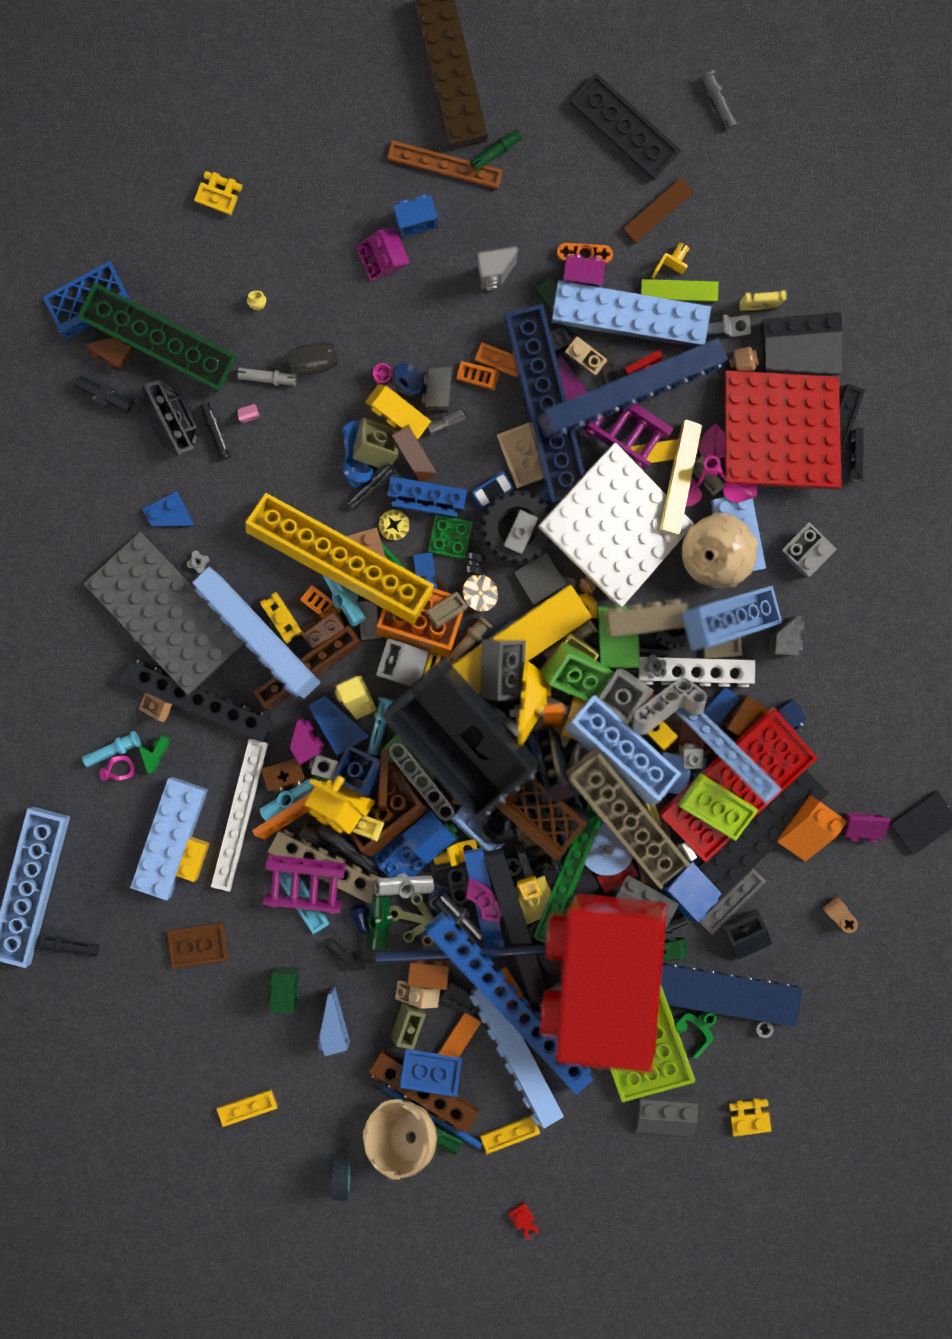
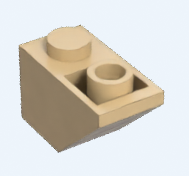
M579 337L575 338L564 353V356L578 367L595 376L607 362L605 357Z
M398 980L395 999L421 1009L438 1008L440 989L408 986V981Z

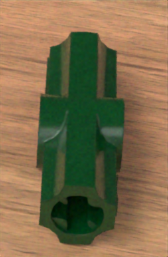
M374 892L372 914L367 916V924L370 929L369 947L371 949H385L387 930L392 925V916L389 912L390 895L376 896Z

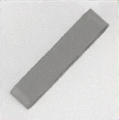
M400 741L394 742L390 746V756L441 820L448 821L452 819L454 807L407 746ZM401 746L404 752L402 755L397 756L393 753V748ZM412 761L416 766L414 770L409 771L405 769V763ZM420 776L427 778V783L423 786L418 785L416 782ZM435 791L439 794V798L434 801L430 800L428 797L429 793ZM444 806L451 809L450 814L442 815L440 813L441 808Z

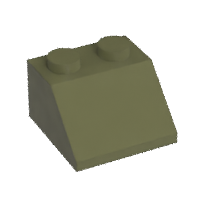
M363 417L353 445V459L381 469L387 463L392 465L398 456V444L393 438L392 433L398 429Z

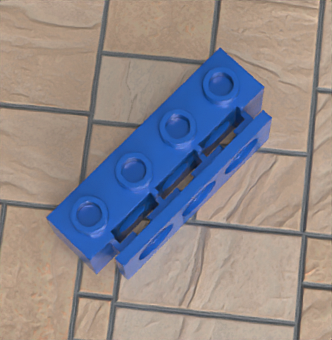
M391 477L387 496L396 499V502L392 501V507L457 518L455 509L464 511L467 490ZM399 498L415 500V503L399 500ZM418 501L433 503L434 506L422 505ZM437 504L451 506L453 509H443L437 507Z

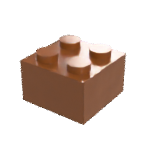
M449 960L411 961L408 986L447 990Z

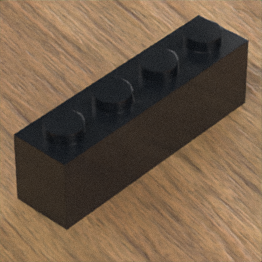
M550 724L533 731L545 793L556 804L573 797L571 782L565 773L568 769L560 734Z

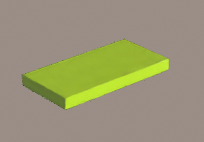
M701 773L678 803L682 809L735 841L758 812L756 807Z

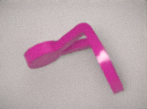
M116 756L110 759L107 768L100 769L99 775L103 781L109 780L110 777L115 780H124L133 776L135 765L127 756ZM119 761H126L130 766V772L127 775H114L110 773L113 764Z

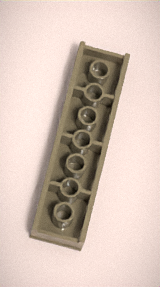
M596 748L565 772L660 889L686 866H691Z

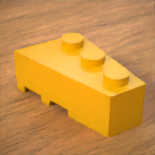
M378 384L365 401L375 414L385 417L387 419L386 422L392 427L401 429L409 424L417 439H419L431 422L385 385Z

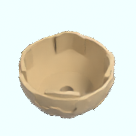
M714 513L701 519L689 528L682 544V559L686 570L697 582L713 589H728L737 586V584L752 573L757 561L758 543L747 524L736 518L733 514ZM707 550H711L714 553L713 560L707 559Z
M402 1099L385 1101L370 1115L363 1130L365 1152L371 1164L390 1179H400L414 1175L424 1168L434 1155L437 1141L435 1125L428 1113L422 1107L412 1102H406ZM411 1132H414L416 1135L414 1143L409 1138Z

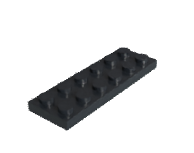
M597 73L570 100V104L654 181L681 152L671 140Z

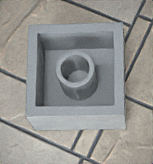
M622 668L615 672L598 699L620 719L629 724L634 722L635 712L646 704L654 690Z

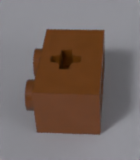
M332 606L302 627V636L312 649H315L344 629V620Z
M296 757L261 769L267 790H273L274 793L285 790L284 786L289 784L292 787L298 786L303 783L302 780L306 779L303 766L299 764ZM282 771L289 774L286 781L284 778H280Z

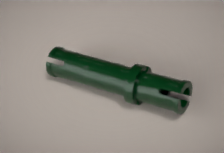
M514 129L506 137L499 138L496 144L470 161L471 167L474 168L475 172H478L503 152L507 153L510 147L523 139L521 133L517 135L519 131Z

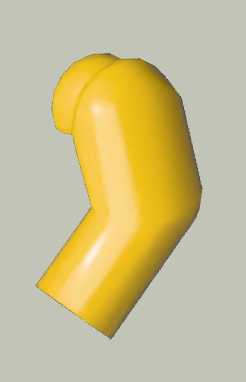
M581 593L579 598L588 607L592 618H598L597 600L589 593Z

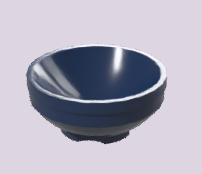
M401 362L392 370V382L399 393L414 396L421 392L423 389V378L415 366L407 362ZM399 380L404 383L405 388L400 384Z

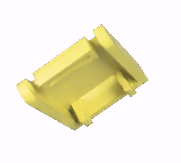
M780 291L779 294L778 292L757 293L753 295V299H751L750 293H746L739 301L740 311L778 309L786 300V291Z

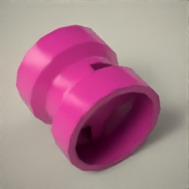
M378 364L373 369V377L376 383L387 385L392 381V370L387 364Z

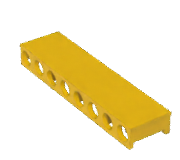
M567 585L489 639L526 640L525 661L527 662L592 618V615L573 587ZM482 644L452 664L478 694L481 693Z

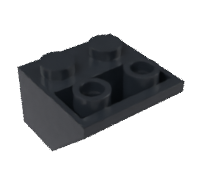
M756 909L722 925L737 960L772 945L766 925Z

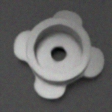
M193 551L191 559L187 561L188 568L196 569L198 573H203L206 564L209 563V557L201 555L199 551Z

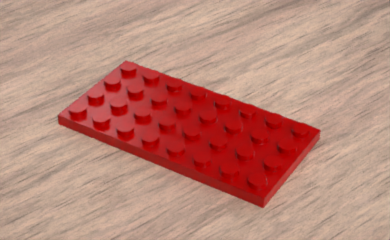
M772 707L734 742L781 789L770 801L766 803L720 757L711 763L701 774L758 809V812L755 814L756 816L818 758L779 712ZM695 778L659 814L706 863L732 838L678 805L696 780Z

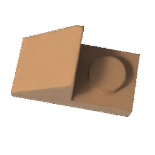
M145 693L138 709L156 720L164 722L173 704Z

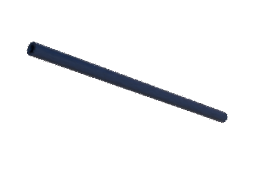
M546 945L480 948L482 950L480 954L483 957L546 955ZM457 949V952H462L464 949ZM443 950L376 953V963L450 959Z

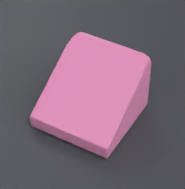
M256 404L238 409V418L242 423L260 417Z

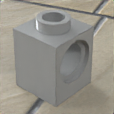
M317 754L316 758L312 757L309 769H312L311 774L332 779L340 760ZM321 761L328 763V771L323 772L319 769Z

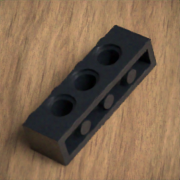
M531 780L526 783V792L535 791L534 783ZM545 793L540 794V804H549V796ZM527 794L528 805H536L534 794ZM516 795L517 800L523 804V795ZM566 799L563 802L587 823L576 837L578 838L583 835L593 815L570 799ZM556 806L554 811L555 817H564L563 809L560 806ZM541 807L542 816L551 818L550 807ZM533 808V811L537 814V808ZM574 819L568 822L569 830H576L580 826ZM555 820L556 827H560L565 831L564 820Z

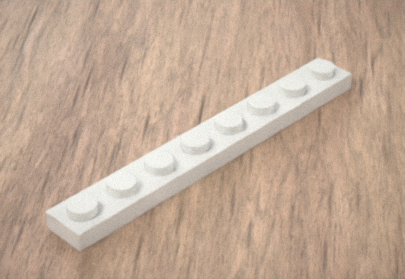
M249 738L211 885L213 888L231 891L268 747L267 742Z

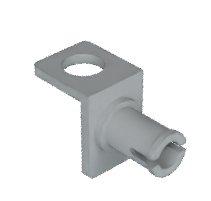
M726 314L723 315V321L708 323V335L725 332L730 338L751 334L749 315L730 318ZM740 320L746 323V328L743 331H737L735 328L736 323Z

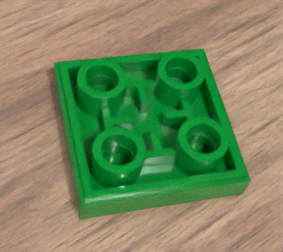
M435 514L428 552L466 560L473 522Z

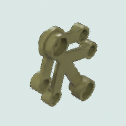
M413 894L411 902L417 905L423 915L402 911L398 905L389 907L390 914L393 910L398 912L396 917L392 916V921L404 919L421 923L412 930L405 931L403 939L408 943L425 931L424 927L434 919L421 894ZM419 896L421 900L415 902L413 897ZM433 897L430 900V906L433 909L436 908L432 905V901L435 900L437 897ZM449 931L445 934L453 935V932ZM411 933L413 938L409 940L405 935ZM426 934L422 938V943L424 946L429 947L433 944L434 940L431 938V942L429 944L425 943L424 939L426 937L431 938L428 934Z

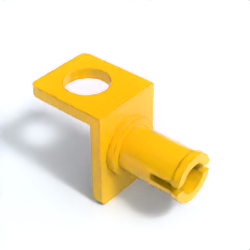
M678 243L672 256L665 253L652 278H655L662 264L683 275L688 265L682 262L689 251L688 246L685 245L684 249L680 251L684 244Z
M475 839L451 845L447 848V851L439 853L434 858L435 864L439 865L450 862L453 867L465 861L463 848L465 845H470L473 850L478 849Z

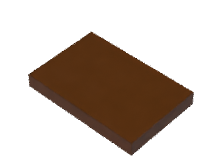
M224 922L169 929L166 931L171 969L229 961Z

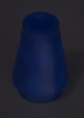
M365 904L352 907L350 915L360 933L366 934L370 932L367 924L369 908H366Z

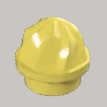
M250 292L247 298L249 307L257 311L264 308L266 297L263 292Z

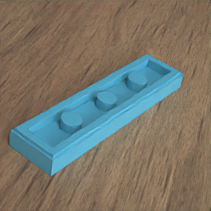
M282 871L280 872L279 882L287 895H290L292 874ZM299 876L298 896L309 898L310 892ZM296 908L312 934L330 924L322 911Z

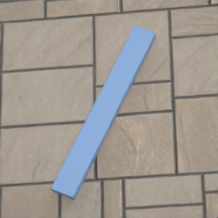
M680 707L675 711L766 803L781 790L704 713L694 715L684 707Z

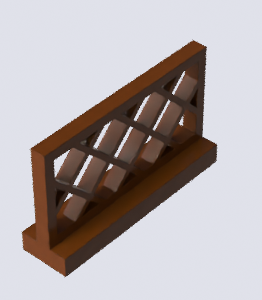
M534 776L531 781L534 783L535 791L526 792V782L524 781L520 785V789L513 795L510 794L506 801L499 806V809L554 860H557L564 855L566 849L587 823L563 801L553 804V800L549 797V804H540V794L545 793L544 784ZM527 794L536 795V805H528ZM516 795H523L524 805L518 806L513 801ZM560 806L563 809L564 817H555L554 807ZM541 807H550L551 818H542ZM528 808H537L538 818L532 819L529 816ZM574 819L580 826L576 830H569L568 820ZM555 820H564L565 831H556ZM542 821H551L552 831L544 830ZM557 834H566V843L563 846L557 841Z

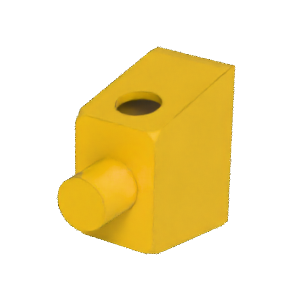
M662 721L657 725L659 727L658 731L654 732L651 730L646 734L665 751L678 739V736Z

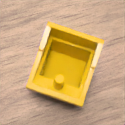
M340 776L335 781L328 780L327 782L310 779L309 783L314 786V789L305 806L310 809L309 813L316 817L317 821L324 825H331V828L339 833L344 831L350 834L362 815L366 817L375 803L373 799L343 786L342 783L345 779Z

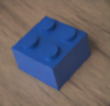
M420 195L416 197V200L409 202L408 200H402L397 202V205H394L401 238L438 228V218L432 196Z

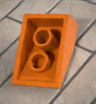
M810 795L777 839V842L806 862L835 839L848 821Z

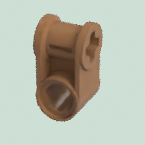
M838 896L822 908L844 932L853 933L857 930V920ZM845 920L850 921V927L845 926Z

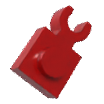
M525 1202L508 1211L517 1229L524 1228V1235L528 1240L530 1239L529 1230L532 1229L536 1234L539 1233L538 1227L531 1223L535 1219Z

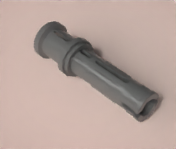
M711 70L699 79L703 81L708 91L706 94L709 98H712L726 130H729L736 126L737 122L722 93L723 86L719 84L715 76L716 71Z

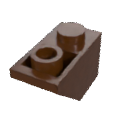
M115 337L86 345V348L90 350L89 354L98 360L102 357L107 360L105 364L115 370L117 367L123 370L134 352L130 346Z

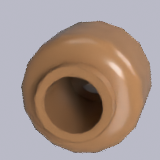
M751 347L736 349L732 353L733 357L729 358L731 369L736 371L751 372L756 369V365H759L757 352L752 350Z

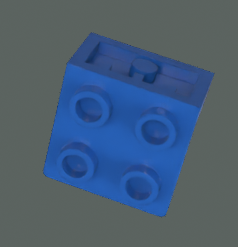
M403 833L372 856L377 866L390 878L402 873L408 875V877H413L427 865L413 852L402 836Z

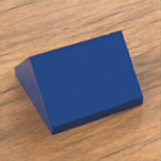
M432 810L402 834L413 852L426 864L456 840Z

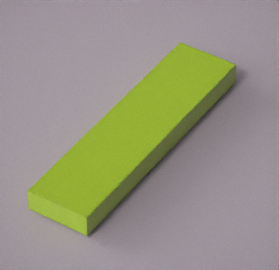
M642 279L641 295L675 301L718 302L719 282Z

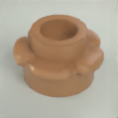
M586 576L584 579L581 578L579 580V588L583 593L592 594L593 590L596 589L595 583Z

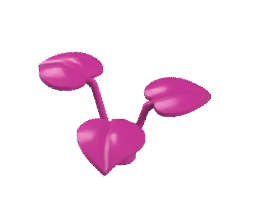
M717 424L709 428L700 441V454L707 457L704 461L705 469L702 471L697 484L691 477L685 507L693 506L700 501L702 492L698 487L702 484L706 474L715 476L719 473L725 480V474L721 469L718 459L725 457V433ZM725 484L723 487L725 497L735 503L744 502L757 496L756 485Z

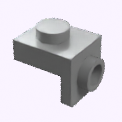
M685 743V746H679L678 754L683 756V767L685 769L703 768L702 748L696 746V743Z

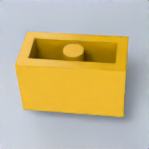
M194 837L189 838L176 876L195 882L198 879L210 843Z

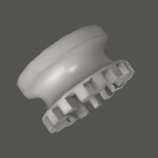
M758 1021L756 1023L755 1031L760 1037L768 1038L772 1035L774 1028L770 1022ZM762 1024H767L766 1027L769 1028V1031L765 1034H762L760 1030Z

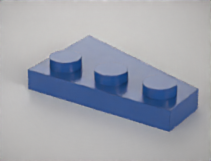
M325 696L308 705L336 756L344 752L347 745L354 746L370 737Z

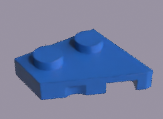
M177 491L143 508L151 526L194 525Z

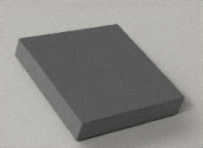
M547 552L537 560L528 563L514 572L533 605L538 604L567 586Z

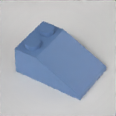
M331 987L327 997L319 1036L320 1040H318L319 1050L324 1052V1056L346 1051L350 1043L335 987Z

